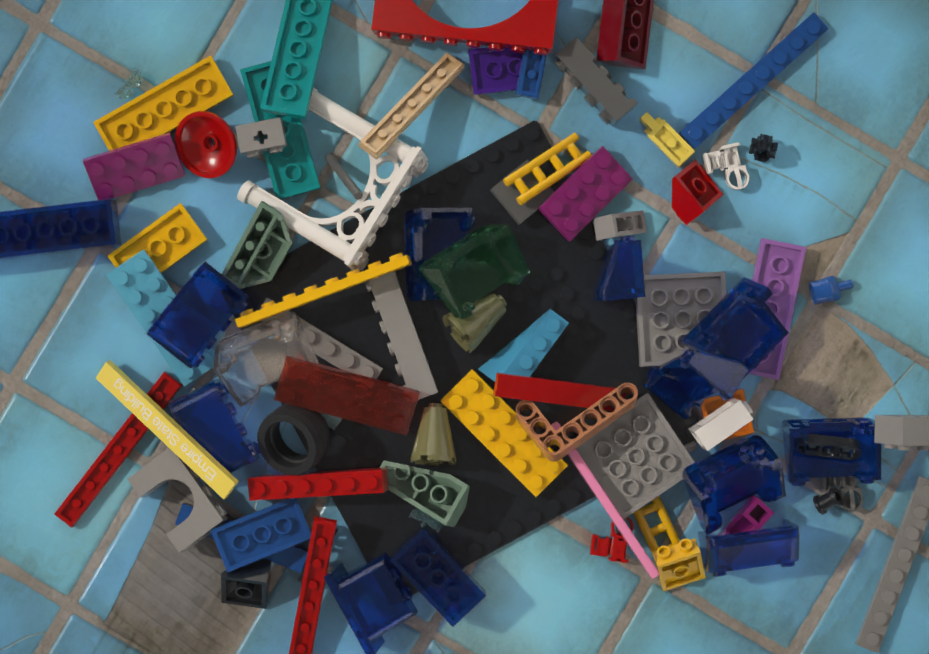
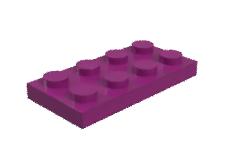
M170 132L83 159V164L99 202L184 177L186 174Z
M601 146L538 209L567 241H571L633 178L604 146Z

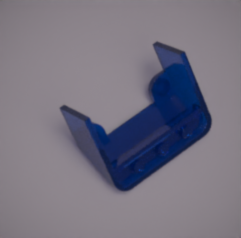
M788 519L782 520V527L711 537L703 531H698L704 569L709 573H713V576L718 577L727 575V571L781 564V567L794 566L795 562L799 560V527Z

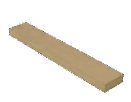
M446 53L359 142V147L377 160L463 71L464 64L449 53Z

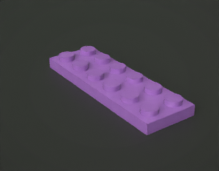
M760 238L733 371L776 380L780 379L806 247Z

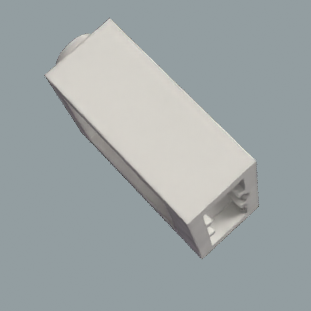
M732 398L690 427L689 431L700 447L709 451L752 421L753 418L750 414L753 411L746 401L743 402L742 400Z

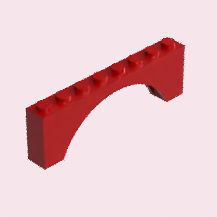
M375 0L371 30L374 34H377L378 38L390 39L391 36H397L402 41H413V38L422 39L421 42L434 44L435 41H444V44L448 46H457V43H464L469 48H480V45L489 46L490 50L502 51V48H511V51L515 53H525V50H533L534 54L545 56L548 52L553 53L559 0H530L510 18L500 23L480 28H461L439 22L419 9L412 0Z

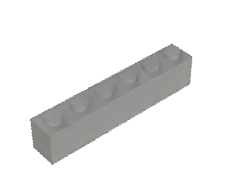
M395 271L364 282L367 291L373 292L375 299L372 300V305L375 313L380 312L383 320L379 322L383 334H388L390 342L387 343L391 356L395 355L398 363L395 364L399 377L403 376L406 385L402 387L406 398L411 397L413 402L438 393L439 391Z

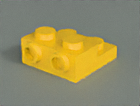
M695 538L691 540L682 539L678 544L669 547L661 546L657 551L652 552L654 565L659 572L658 577L663 592L706 578L701 552Z

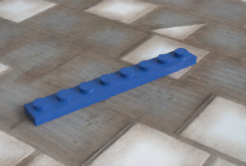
M813 12L678 134L694 150L829 28Z

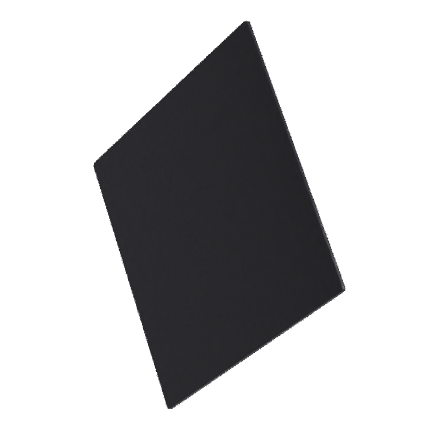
M537 121L524 125L402 191L398 204L394 208L392 207L387 214V222L383 227H379L375 233V241L370 247L367 246L365 249L369 254L367 265L377 261H381V264L390 261L389 257L399 253L410 257L412 265L396 270L395 273L439 391L438 393L413 402L411 397L406 398L402 387L406 385L403 376L399 377L395 368V364L398 363L395 355L391 356L387 346V343L390 342L388 334H383L379 324L380 321H383L380 312L375 313L372 305V300L375 298L372 291H367L365 283L289 311L382 367L383 370L372 388L262 321L240 328L282 405L290 402L308 404L315 408L326 420L330 429L331 442L328 452L315 465L317 471L380 468L385 460L451 474L470 486L466 508L455 527L442 524L390 490L384 493L331 496L390 605L403 601L595 497L568 454L562 458L568 466L535 497L440 401L471 369L494 390L495 382L478 370V368L549 309L557 313L569 324L530 377L614 388L624 383H631L638 390V398L646 393L650 395L683 446L692 441L697 442L689 428L698 423L699 419L670 365L639 366L636 302L603 241L596 240L592 221L571 241H567L539 209L518 225L490 191L527 159L530 162L551 148ZM549 160L539 166L546 177L556 172V169ZM567 175L550 186L554 192L568 179ZM374 208L360 214L365 222ZM352 218L345 222L343 225L344 234H354L359 227V220ZM337 227L330 230V232L334 233L335 235H339L337 232ZM310 241L286 255L272 281L242 289H237L230 284L223 288L221 293L236 319L241 317L240 313L253 309L255 312L260 310L266 298L279 303L283 301L282 297L295 293L298 296L305 293L303 289L313 285H317V288L325 286V281L331 278L338 277L339 280L347 277L346 273L352 270L344 264L343 260ZM366 265V267L363 270H360V272L368 270V266ZM492 293L496 296L498 294L501 295L507 303L505 306L506 312L472 353H469V350L465 351L451 336V326L446 328L444 325L443 316ZM626 393V400L633 398L632 394ZM501 397L515 412L517 404L523 401ZM532 401L550 424L558 422L561 427L587 409L584 407ZM429 403H440L443 408L447 409L456 455L455 465L446 466V461H442V464H439V466L411 463V454L425 407H429ZM523 410L520 414L528 417L532 412L530 410ZM587 419L585 421V424L589 426L597 423L594 419ZM293 425L308 453L307 439L302 431ZM538 427L534 431L537 434H543L546 432V429ZM576 432L566 434L570 439L578 437ZM550 445L555 452L560 449L557 445Z

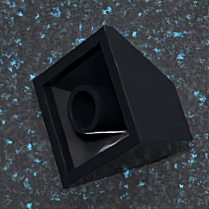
M262 559L230 573L222 572L221 603L266 609L271 579V560Z

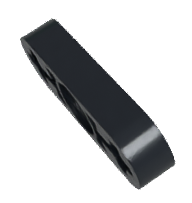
M809 433L799 434L795 438V450L803 455L856 460L862 456V444L857 439Z

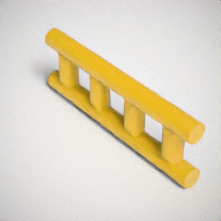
M575 132L503 179L507 187L514 183L521 193L516 198L519 205H523L580 167L592 156L589 151L581 154L574 143L579 140V136ZM567 148L574 160L564 166L557 154ZM549 160L556 169V172L546 177L539 166ZM532 172L539 183L528 189L521 178Z
M660 496L654 498L652 503L633 513L651 553L659 548L654 536L665 531L671 541V544L667 545L668 547L680 542ZM657 511L662 523L650 528L644 516Z

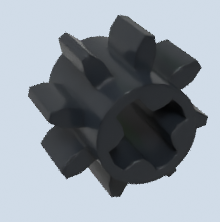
M760 134L757 139L752 138L749 154H754L755 161L767 162L770 158H775L778 143L773 142V136Z

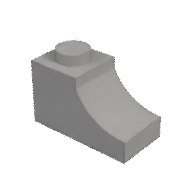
M643 210L593 218L597 241L647 233Z

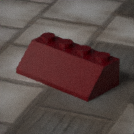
M603 0L597 62L610 66L646 69L654 0Z

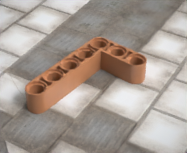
M631 383L621 384L556 431L532 401H520L516 406V417L518 423L545 458L555 462L565 457L632 409L637 403L638 390ZM630 393L633 395V398L626 400L621 395ZM605 406H612L615 410L608 413L603 408ZM523 410H530L532 412L528 417H524L520 413ZM587 419H594L597 423L589 426L585 424V421ZM538 427H542L546 429V432L543 434H536L534 430ZM569 432H576L578 434V437L575 439H570L566 436V434ZM550 445H557L560 449L557 452H550L548 447Z

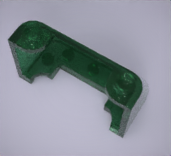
M509 224L482 226L420 265V270L425 279L452 315L460 319L468 318L473 314L472 311L475 309L473 303L503 283H510L511 285L521 283L524 280L523 277L530 273Z

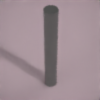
M332 153L325 156L326 161L356 200L361 199L363 193L335 156Z

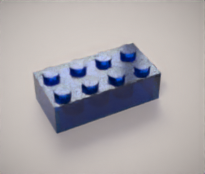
M424 525L391 555L390 561L452 627L486 597L485 589Z

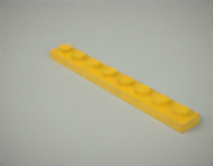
M399 253L389 257L390 261L381 264V261H377L367 265L368 270L362 272L359 269L346 273L347 277L339 280L338 277L326 280L325 286L317 288V285L303 289L305 293L296 296L295 293L282 297L283 301L277 304L274 301L262 304V309L254 312L253 309L240 313L241 317L235 319L237 327H246L412 265L410 257Z

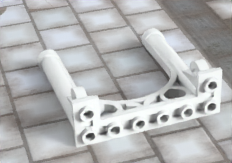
M313 87L309 111L360 141L375 127V125L321 95ZM396 139L386 149L385 153L388 155H384L377 160L369 155L370 174L362 198L357 200L345 212L330 218L321 219L307 216L258 187V185L250 180L242 185L237 199L255 208H258L260 202L264 201L282 213L288 228L343 260L344 264L352 271L356 269L363 270L369 261V254L365 249L367 246L370 247L375 241V233L378 228L383 227L387 222V214L392 207L394 208L398 204L403 188H407L410 185L413 177L417 178L419 174L425 172L429 159L422 148L419 146L416 148L411 147L399 139ZM386 162H392L394 164V171L390 177L386 179L379 178L378 167ZM376 181L381 185H388L380 199L377 196L378 186L375 185ZM368 208H374L366 222L357 213L359 210L364 212ZM351 218L358 219L359 227L356 229V232L352 235H345L343 232L344 221ZM337 224L339 235H335L322 226Z

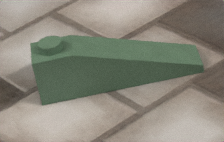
M383 461L380 468L387 467L388 490L442 524L455 527L466 508L469 485L451 474Z

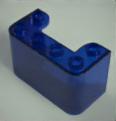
M205 261L144 335L186 368H197L205 359L202 355L205 348L208 350L212 348L218 340L215 338L220 330L224 332L232 323L229 320L232 315L242 313L249 304L246 302L249 296Z

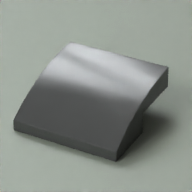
M528 159L525 162H523L520 166H518L515 170H513L510 174H512L519 168L529 163ZM532 172L521 178L528 189L539 183ZM502 179L490 190L518 225L535 213L554 193L552 188L548 187L523 205H519L516 198L521 193L514 183L507 187Z

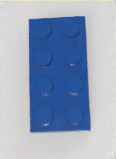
M289 498L211 530L227 573L310 540L311 532L297 498Z

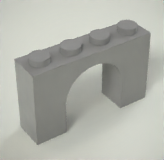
M168 448L129 477L128 481L140 497L149 496L171 480H179L190 488L194 498L191 514L185 521L166 534L177 551L182 553L210 534L212 529L225 523L228 520L225 516L227 511L221 503H216L212 498L214 493L207 484L203 485L199 479L200 477Z

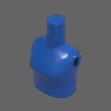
M834 276L809 282L810 294L815 305L837 301L841 298L840 291L853 288L851 280L837 282Z

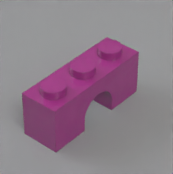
M752 495L708 546L729 564L744 548L743 543L754 530H760L774 512L759 498Z

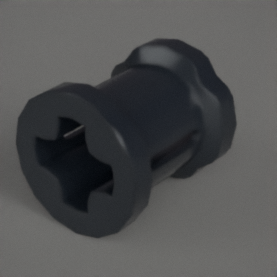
M836 487L830 488L829 492L821 496L816 495L813 497L814 505L822 515L826 514L829 509L844 504L842 495Z

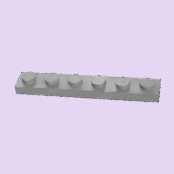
M266 298V300H265L264 303H267V302H270V301H273V300H271V299H269V298ZM291 311L262 320V322L372 388L383 370L379 365Z

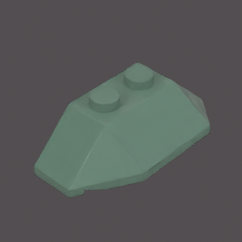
M264 201L260 202L220 276L221 279L237 289L273 280L293 244L288 227L280 211Z

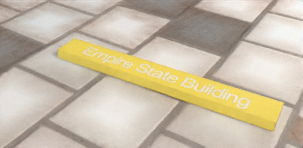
M111 360L107 361L96 376V379L221 498H227L239 481Z

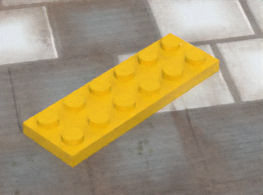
M210 55L93 123L110 151L172 132L177 129L181 120L187 115L196 111H209L233 97L234 94L213 57Z
M471 369L440 401L537 497L568 464L563 459L555 462L546 459L518 423L516 412L501 397L494 396V390ZM550 446L548 447L550 452H555Z

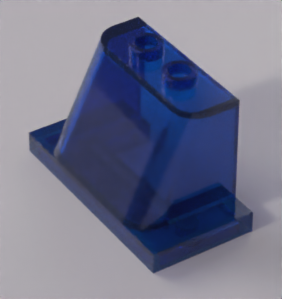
M744 277L681 341L686 347L707 358L713 355L735 378L742 381L775 349L776 345L789 332L766 303L773 295L772 291L768 287Z
M386 552L349 572L346 571L343 563H340L324 576L327 585L365 654H376L385 642L383 634L418 613L412 601L413 596L410 589L403 585L399 569L392 565Z

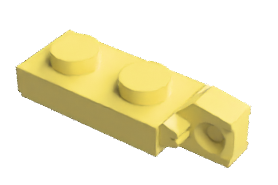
M648 112L639 119L646 127L644 132L647 137L677 168L695 152L664 119L662 120L660 117L654 119Z

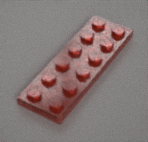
M286 355L274 400L407 435L420 392Z

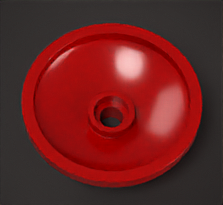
M196 111L184 117L179 123L175 134V145L180 160L188 170L203 178H216L231 169L237 156V143L232 129L224 119L209 111Z

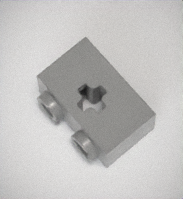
M281 118L235 126L240 153L247 155V158L261 156L260 152L269 151L270 154L283 152V148L288 147L284 124ZM262 133L268 137V139L264 140V144L257 141Z

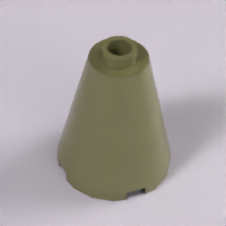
M492 293L443 316V322L446 328L451 326V336L465 351L469 350V353H472L504 315L507 303L501 295L498 294L496 296Z
M429 403V407H425L411 454V463L439 466V464H442V461H446V466L455 465L456 455L447 409L443 408L440 403Z

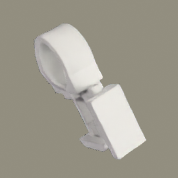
M738 142L724 145L719 148V151L703 154L707 174L714 173L713 170L719 168L721 171L724 170L725 182L732 190H740L749 182L746 165L741 166L737 147L740 146ZM732 171L735 172L738 187L733 186L729 181ZM739 171H741V172L744 174V177H745V181H744V184H743V185H742L741 175H740V172H739Z

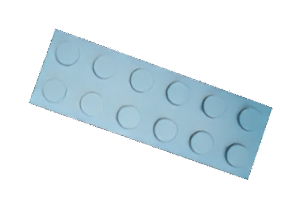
M145 249L106 274L184 387L222 362L221 357Z

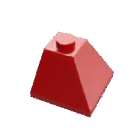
M696 159L672 178V209L685 225L693 221L724 195Z

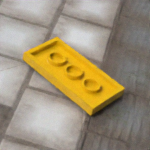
M179 203L110 253L108 258L117 268L145 249L160 272L163 273L208 241V239L183 204Z

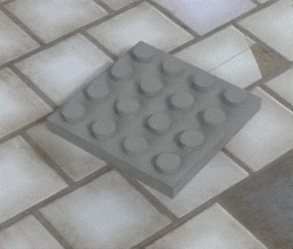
M725 271L634 276L640 367L731 362Z
M648 393L638 398L636 405L576 448L623 519L699 469Z

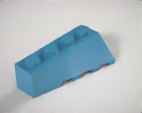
M549 309L478 368V370L494 382L497 372L530 377L569 322Z

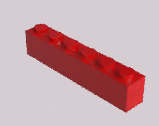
M387 467L305 472L300 475L284 473L254 475L248 478L249 501L384 493L388 490Z

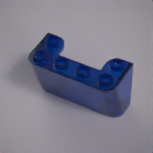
M220 378L170 402L169 407L176 422L230 473H233L260 459L258 455L260 454V449L256 441L251 442L250 439L246 438L245 435L248 433L242 422L238 423L235 417L237 414L235 406L232 402L228 403L227 401L230 389L225 381L221 382Z

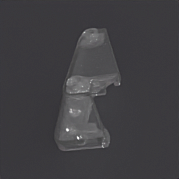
M294 312L284 313L220 340L215 348L213 370L240 407L256 402L261 393V387L299 373L303 380H314L321 376L319 361L300 319Z

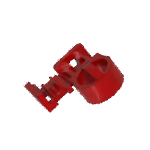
M626 517L625 519L630 523V530L633 532V522L630 518ZM613 521L610 524V537H614V539L609 538V536H606V539L599 538V535L592 534L590 555L604 557L611 555L608 559L614 562L627 563L629 561L625 559L627 542L619 530L618 534L615 533ZM596 538H598V539H597V547H596V550H595V542H596Z

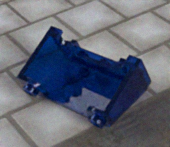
M418 208L406 212L404 217L405 255L410 257L412 265L406 267V290L410 301L475 299L477 284L466 273L465 231H469L475 222L472 208Z
M635 236L620 237V240L614 241V244L609 246L591 291V302L646 297L641 240H635Z
M698 348L687 349L682 355L659 367H652L646 375L648 379L643 386L683 419L691 416V410L695 404L698 407L701 406L705 398L714 393L720 392L718 396L724 401L731 399L748 372L749 366L740 359Z
M865 417L790 419L782 421L787 481L792 483V485L803 486L806 485V482L810 481V478L855 477L860 480V483L872 484L874 480H881V443H874L875 420ZM818 434L857 439L862 444V456L856 460L803 455L795 450V438L803 435Z
M757 435L748 436L687 466L682 474L698 521L706 535L718 530L722 526L723 521L719 512L752 497V495L758 494L766 502H774L786 496L782 460L761 436Z

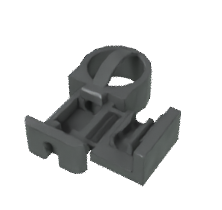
M857 463L840 464L838 468L820 469L822 490H827L828 486H836L837 489H840L842 498L849 491L850 507L845 506V504L842 505L847 510L854 511L862 506V488L857 486L856 468L860 467ZM854 491H856V493L859 496V502L856 506Z

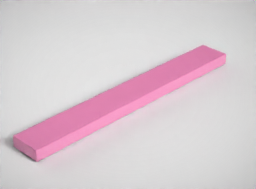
M558 422L551 424L555 431L561 428ZM574 449L568 456L650 578L654 579L659 575L658 570L578 451Z

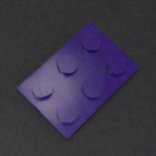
M489 47L468 49L474 96L516 91L523 53L512 52L511 48H502V51L490 50Z

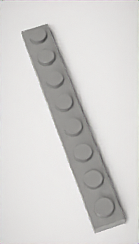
M918 476L855 642L856 645L876 653L879 652L929 521V479Z

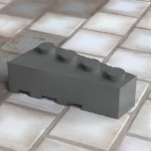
M577 37L555 55V65L562 73L567 72L571 77L570 83L576 90L581 89L586 95L584 96L585 101L591 107L595 106L600 111L598 115L606 125L610 123L613 127L637 105L633 98L630 100L626 98L625 89L620 83L611 82L610 79L612 77L605 67L601 64L599 66L595 64L597 62L596 57Z

